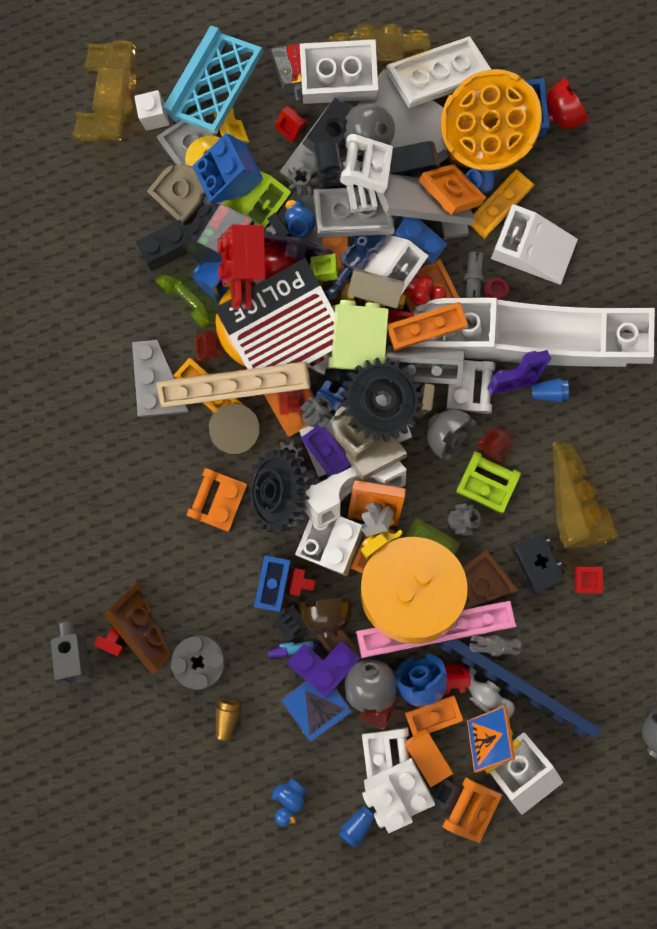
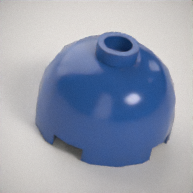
M425 654L427 658L414 660V657H411L401 663L396 669V687L398 692L411 705L420 707L434 704L446 693L448 676L443 661L437 656Z

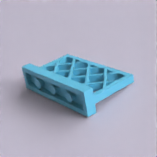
M210 26L163 106L169 117L175 122L181 120L217 134L264 52L262 47L222 34L219 28ZM226 44L233 46V51L221 55ZM246 52L253 53L249 60L241 62L239 55ZM236 57L238 64L225 69L224 62ZM220 64L222 71L210 75L209 72L212 67ZM240 71L241 76L239 79L230 83L228 75ZM224 77L226 85L214 89L212 82ZM208 84L210 91L198 96L197 93L200 88ZM228 91L229 97L227 100L218 103L216 96ZM212 98L214 105L202 110L200 103ZM197 105L198 112L186 115L189 107ZM217 112V117L213 124L205 122V116Z

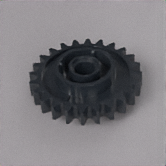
M377 357L373 360V365L369 360H366L364 368L357 365L355 367L356 374L350 372L347 375L350 381L342 383L347 391H342L339 394L346 400L339 405L347 408V411L342 416H349L351 418L347 425L355 424V433L363 430L364 439H367L372 434L374 442L379 441L381 436L384 442L390 440V434L394 439L400 438L399 431L407 434V426L413 427L416 425L412 418L421 416L416 409L423 407V404L417 401L418 398L423 396V393L416 392V389L421 384L412 382L416 375L411 374L408 376L406 374L407 366L399 369V361L390 365L389 358H386L381 364ZM378 393L386 397L387 403L385 406H380L377 403L376 396Z
M271 450V453L265 452L264 458H258L259 465H253L255 473L249 474L252 482L247 483V486L251 488L247 496L251 497V501L248 503V506L253 507L251 516H256L255 523H259L260 528L266 529L267 532L284 533L285 531H291L292 526H298L297 519H303L301 511L307 510L304 502L310 499L306 495V491L310 489V486L305 484L309 476L303 475L306 466H300L301 458H295L296 454L289 453L288 450Z

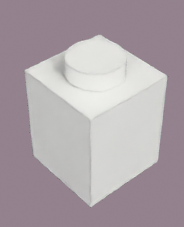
M158 90L134 96L139 120L146 131L169 126L168 115L163 108L165 102Z

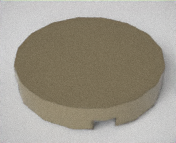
M237 403L219 407L212 414L209 421L211 441L218 449L229 454H240L249 450L255 444L259 435V422L256 415L250 408Z

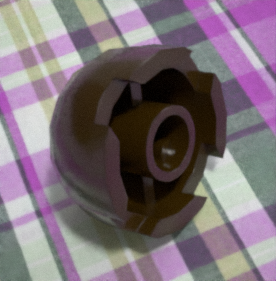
M350 597L317 600L308 605L307 603L299 604L300 615L305 627L312 633H321L322 638L336 637L337 631L344 629L349 624L351 618Z

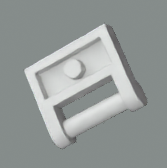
M356 134L348 135L346 140V147L348 148L345 169L341 172V183L348 186L355 184L384 193L388 186L393 146ZM359 149L364 150L361 173L355 171Z
M464 360L462 385L448 384L446 410L456 409L465 412L492 413L491 395L487 387L492 379V372L495 371L496 363ZM475 371H482L479 404L473 403Z
M408 727L362 733L367 779L393 767L389 739H397L400 763L410 759L409 751L404 744L407 736H409Z

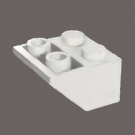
M386 234L385 244L379 249V253H372L368 257V263L365 264L363 270L404 282L403 293L428 255L411 241Z
M340 517L317 529L312 520L309 519L295 555L347 576L364 535L361 530L363 525Z

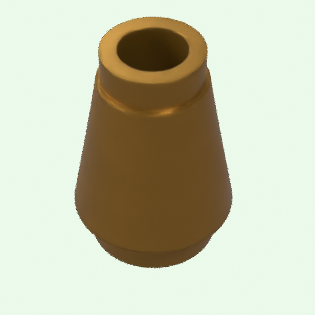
M229 699L219 700V705L216 706L217 739L231 740L241 713L239 702Z

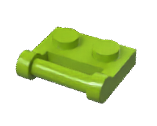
M474 451L456 493L502 514L521 472L516 470L510 471L481 457L482 454ZM477 466L508 480L507 485L504 486L474 471Z

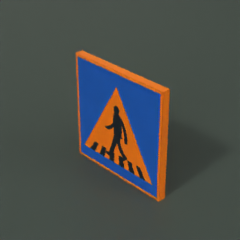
M507 706L499 707L467 720L475 773L515 759Z

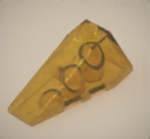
M564 442L553 443L557 526L560 531V539L565 548H583L618 538L607 507L601 508L594 497L598 493L596 487L591 486L583 477L586 474V469L572 444Z

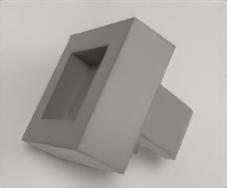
M377 502L366 504L365 507L368 512L362 513L364 524L361 529L366 537L388 531L394 516L392 509L389 506L382 508Z

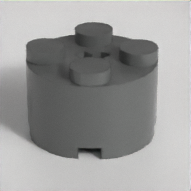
M202 635L193 636L183 640L176 647L172 655L171 669L175 678L183 686L196 690L205 689L216 683L224 674L226 655L222 645L214 638ZM203 656L202 662L205 664V667L200 666L196 668L194 657Z

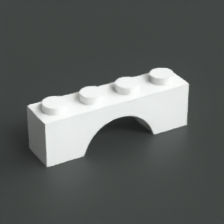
M399 461L363 481L386 486L393 485L401 488L406 483V468ZM352 466L339 474L330 476L323 482L311 485L310 489L306 491V495L310 499L305 500L304 504L307 506V510L304 511L317 529L340 518V504L348 494L352 493L354 480L362 482V479Z

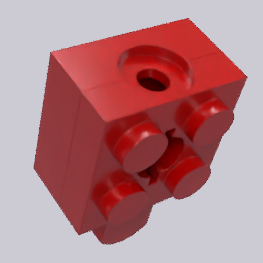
M232 224L218 238L217 250L218 253L222 254V264L220 263L218 266V277L222 279V287H231L232 308L240 309L242 304L243 309H250L252 304L251 287L265 280L264 225Z

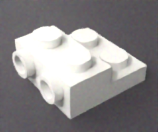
M412 758L364 780L365 792L362 793L364 800L369 808L374 806L377 811L374 813L378 826L380 828L386 827L388 833L412 823L411 816L435 806L434 799Z

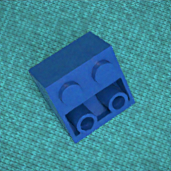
M227 132L193 165L203 190L212 204L246 196L263 180L246 143Z

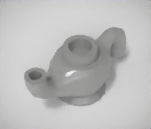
M469 666L467 670L471 676V686L468 688L472 694L469 700L485 712L507 706L510 719L515 710L514 704L510 700L502 698L498 694L501 689L489 680L485 684L476 681L474 676L477 671Z

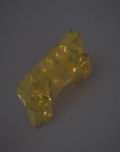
M364 24L359 25L358 28H353V36H349V33L344 32L329 36V42L376 39L377 61H400L403 59V53L405 52L423 53L430 50L428 33H424L422 30H412L409 34H403L402 28L397 27L396 24H384L381 28H373L372 25Z
M117 40L108 44L87 43L88 53L84 68L87 71L98 72L92 106L94 113L76 112V124L72 136L74 139L98 142L99 138L121 141L123 122H126L127 113H131L132 110L131 90H135L136 76L132 74L135 55L134 43Z

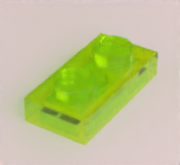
M415 518L405 536L433 540L446 547L453 554H455L461 544L418 518Z

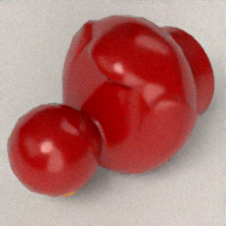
M415 274L404 290L410 294V299L415 305L428 303L429 295L431 300L447 297L446 290L441 285L434 287L433 279L427 275L419 277Z

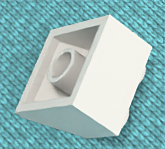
M525 732L513 740L514 742L519 739L521 747L514 751L515 759L501 764L490 772L521 815L563 783L553 765Z

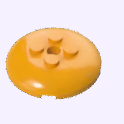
M498 69L481 71L463 80L454 93L449 95L441 117L442 136L448 150L465 166L481 171L500 170L522 159L535 144L542 124L540 101L532 86L519 75ZM490 119H498L497 124L492 128L486 126Z

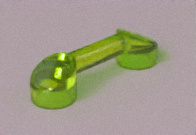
M160 275L155 279L157 285L166 294L169 295L175 290L195 309L190 316L200 327L204 329L209 324V317L204 304L178 279L168 275Z

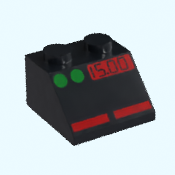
M221 203L206 204L198 210L195 220L186 229L180 243L197 263L222 262V254L218 253L217 242L221 234L232 224L255 225V222Z

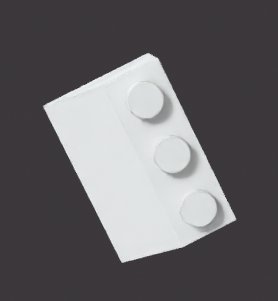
M376 39L300 44L303 104L332 102L334 98H337L340 102L377 100Z

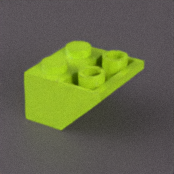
M260 171L263 180L246 196L222 201L221 204L252 219L255 225H264L265 229L269 223L267 218L279 210L291 191L272 176Z

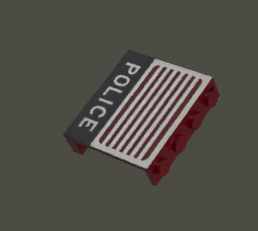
M306 258L251 287L252 304L250 309H243L242 304L240 309H233L231 299L214 308L247 369L305 361L313 367L325 360L323 355L333 350L335 312Z

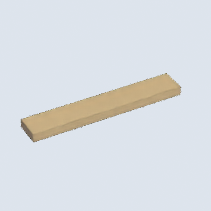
M307 361L164 380L156 383L161 408L308 389L311 387Z

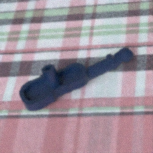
M385 235L352 236L354 244L347 247V251L341 256L344 268L338 275V279L333 281L331 288L325 292L328 300L336 299V293L343 288L353 273L354 268L363 270L365 264L368 263V257L372 253H379V249L385 244Z

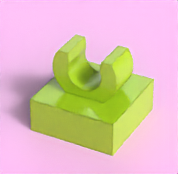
M336 253L311 257V269L320 285H323L324 281L332 280L333 282L338 279V259Z

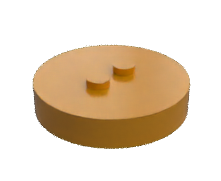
M404 537L385 544L371 556L362 575L361 601L365 614L378 631L402 643H427L448 633L459 620L467 599V579L458 559L443 545L426 538Z

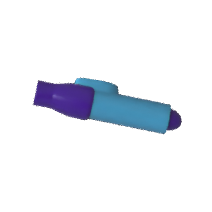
M294 641L281 643L279 647L268 650L269 658L294 655L304 643L314 651L318 647V643L313 641L297 644Z

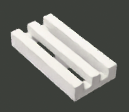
M356 160L355 171L361 173L360 169H362L363 161L359 162ZM346 161L343 162V170L345 169ZM346 185L351 213L377 210L378 205L374 190L367 188L370 204L367 205L364 187L357 185L361 203L360 206H357L353 185Z

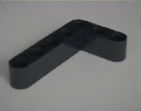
M329 140L316 144L314 146V161L319 189L347 188L340 181L343 162L346 161V158L340 159L337 143ZM425 141L392 149L389 174L416 177L421 176L424 172L440 168L433 141ZM364 154L358 155L356 160L362 162Z

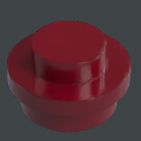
M492 278L486 283L484 294L486 298H497V300L504 301L509 294V286L501 278Z

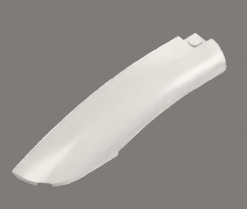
M442 298L428 301L424 305L421 304L412 312L416 316L460 302L468 327L410 347L464 349V358L513 363H520L523 356L528 352L548 350L551 356L548 365L626 367V363L653 364L655 308H575L497 300V298Z

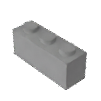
M387 346L385 359L389 358L390 365L399 361V369L407 366L406 374L408 376L411 374L416 375L412 382L462 385L464 349L407 347L394 351L392 346Z

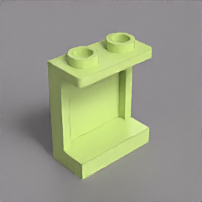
M341 300L340 304L333 306V311L335 312L332 357L328 361V368L355 370L357 365L364 368L366 360H369L373 365V360L377 357L382 364L385 360L388 309L380 308L381 304L365 303V307L355 306L356 302Z

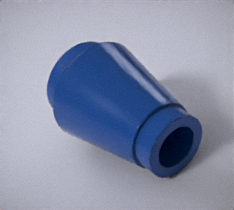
M557 378L532 384V398L561 403L562 400H569L568 380Z
M363 806L361 810L340 827L342 830L338 835L353 848L358 843L361 845L375 818L374 814Z

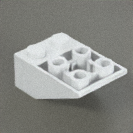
M512 204L491 259L561 285L578 239L539 214Z

